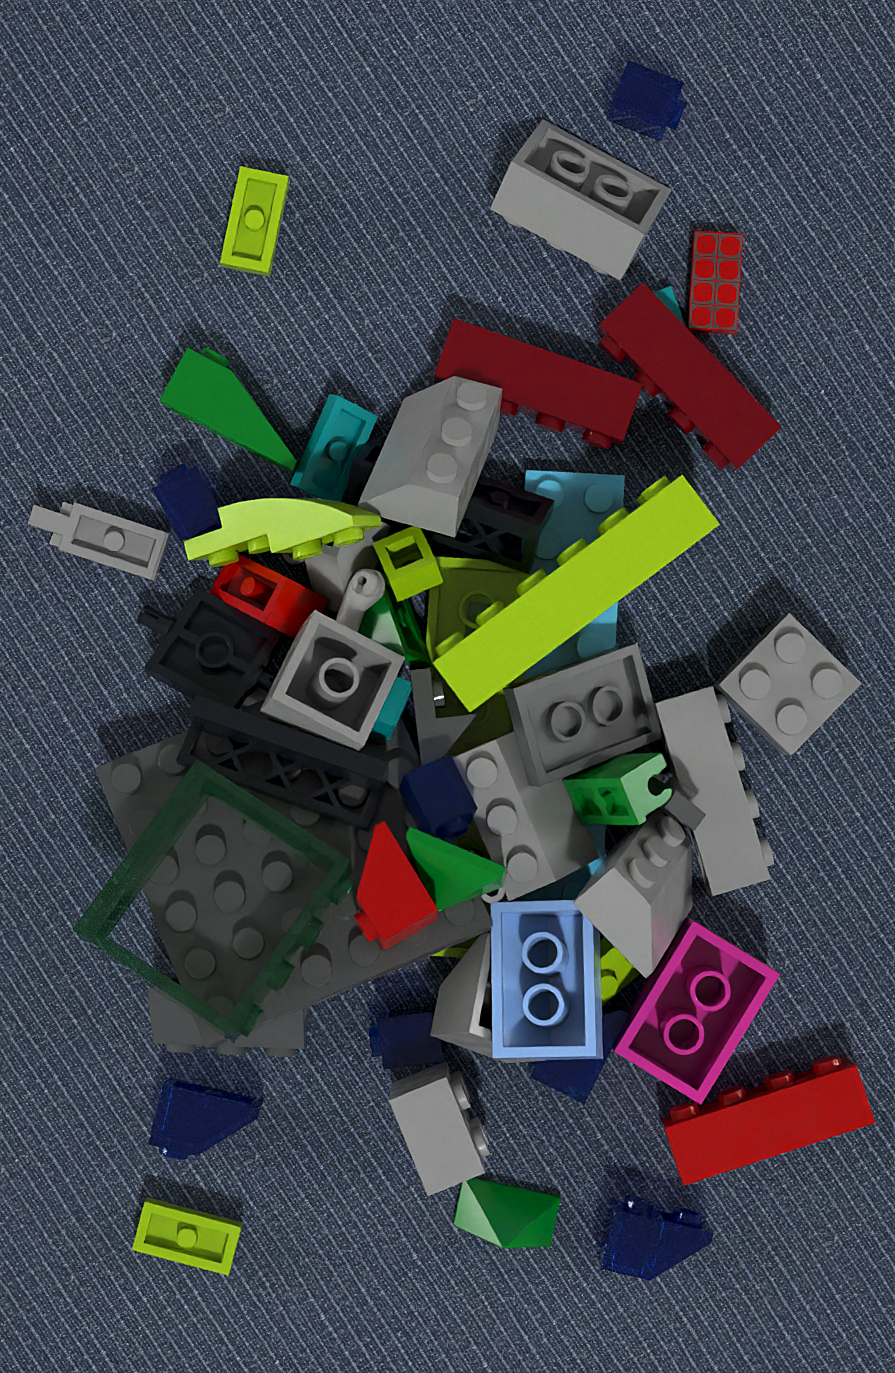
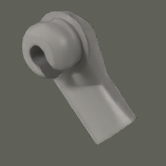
M361 569L354 574L348 583L335 621L358 632L365 612L384 595L385 580L379 571L375 569Z

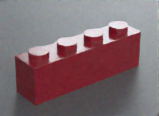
M644 283L637 287L599 324L598 332L603 337L598 341L601 348L616 363L624 359L637 372L632 379L643 384L641 390L648 397L654 399L659 395L671 408L667 413L670 420L684 434L688 435L693 431L706 444L701 449L702 453L720 471L727 466L734 473L782 428Z
M455 318L451 324L434 373V383L457 376L502 388L500 415L515 418L516 413L520 412L535 417L534 425L541 429L562 434L563 429L566 428L583 434L581 438L583 443L602 450H609L611 444L618 447L622 444L643 386L642 383Z

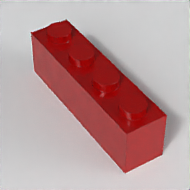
M838 1054L829 1055L811 1062V1070L793 1075L792 1070L779 1071L766 1076L763 1079L765 1085L746 1090L744 1085L734 1086L716 1094L718 1100L701 1106H698L696 1101H689L670 1108V1116L661 1118L660 1121L678 1176L683 1185L685 1186L874 1124L875 1120L857 1065L848 1058L841 1059Z

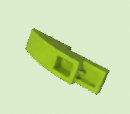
M262 498L242 501L218 508L222 528L183 542L188 561L209 560L210 567L235 563L239 561L238 553L248 550L249 554L270 550L271 554L292 553L294 560H303L323 554L322 545L334 542L335 547L365 540L364 531L382 526V522L378 514L339 501L316 498Z

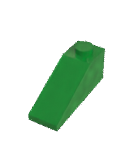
M187 347L159 401L165 408L294 475L299 465L234 373L227 368L230 361L206 347L202 349L200 354Z

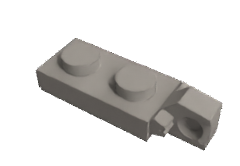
M63 502L60 513L34 505L28 524L33 527L52 532L49 544L59 547L58 550L155 582L171 536L167 532L75 502L73 505Z

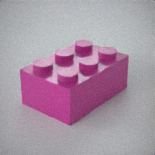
M687 916L609 1043L617 1054L697 1103L702 1104L780 976V973Z

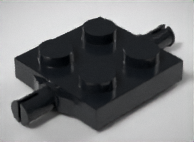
M200 588L196 590L186 607L174 614L173 617L161 613L148 604L143 607L144 612L141 611L139 613L137 623L160 634L159 645L145 665L147 675L193 700L195 695H199L238 710L246 698L258 688L267 693L269 692L277 676L269 671L270 662L284 642V635L279 630L230 606Z

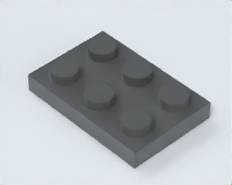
M625 643L503 688L529 786L541 787L663 738L638 643Z

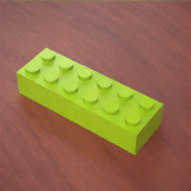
M683 475L672 483L666 476L660 478L636 499L640 504L639 508L629 514L625 507L616 511L596 529L600 535L599 538L589 545L583 537L556 559L560 565L559 568L548 576L541 568L517 586L516 592L520 596L507 607L501 599L476 617L475 621L480 626L466 638L460 631H457L435 648L439 658L433 662V666L468 713L472 712L720 525Z

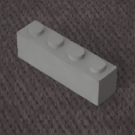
M713 686L654 702L663 737L661 741L672 778L695 793L690 802L706 814L695 831L687 827L706 892L715 896L771 879L767 867L774 865L772 851L765 836L758 838L753 819L760 817L759 808L752 789L744 790L739 771L745 769V762L738 742H730L724 724L731 722V715L723 693L715 695Z

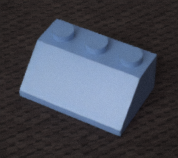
M574 900L490 903L491 921L493 923L491 928L492 1055L494 1059H603L600 931L573 904Z

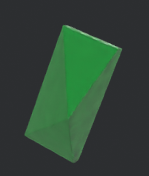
M412 827L409 828L406 834L408 850L420 880L436 905L438 912L502 888L506 879L505 866Z
M474 1177L462 1182L453 1225L502 1248L550 1247L561 1197L555 1194Z

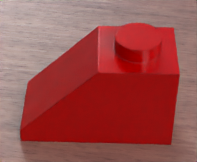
M238 554L239 561L223 566L209 593L294 639L300 627L312 612L316 610L322 613L328 602L326 598L240 554Z
M385 821L377 824L374 828L356 895L357 907L360 912L353 915L367 942L370 943L377 939L381 948L385 951L435 922L438 916V909Z

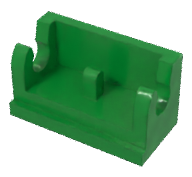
M662 753L619 755L562 779L581 825H640L647 821L645 815L666 803L672 794L671 788L659 789L654 795L648 790V780L650 777L658 775L667 766Z

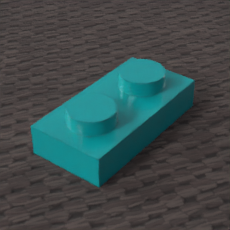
M329 394L290 485L316 498L341 502L349 483L351 463L368 441L378 416L338 395Z

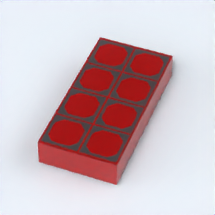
M694 230L692 234L686 324L690 332L735 335L737 333L744 234Z

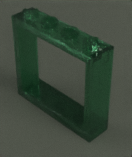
M196 759L80 918L73 931L81 941L234 1044L240 1034L248 1037L256 1028L265 1012L260 1005L271 989L278 993L288 982L295 969V966L290 962L300 947L303 946L309 949L317 940L325 926V923L320 918L329 905L333 903L339 906L350 892L355 881L350 878L353 872L352 862L320 839ZM209 796L327 873L321 885L228 1018L108 937Z

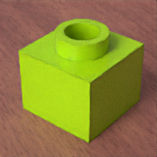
M411 526L372 543L397 602L444 583L435 557L421 528Z

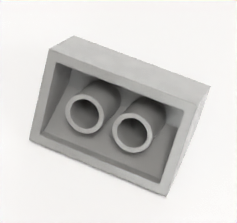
M542 119L511 161L490 209L502 215L508 223L517 227H524L544 238L555 249L567 251L589 263L597 272L611 275L621 281L672 189Z
M453 376L405 397L358 502V507L378 514L382 518L455 537L498 431L503 389Z
M515 731L449 758V762L491 860L506 867L504 891L509 901L553 883L600 858L586 825H581L562 781L565 777L541 787L529 786Z
M657 808L646 816L647 821L640 825H635L616 842L573 902L581 913L645 978L653 973L693 907L691 842L685 837V832L681 825L673 818L665 816Z

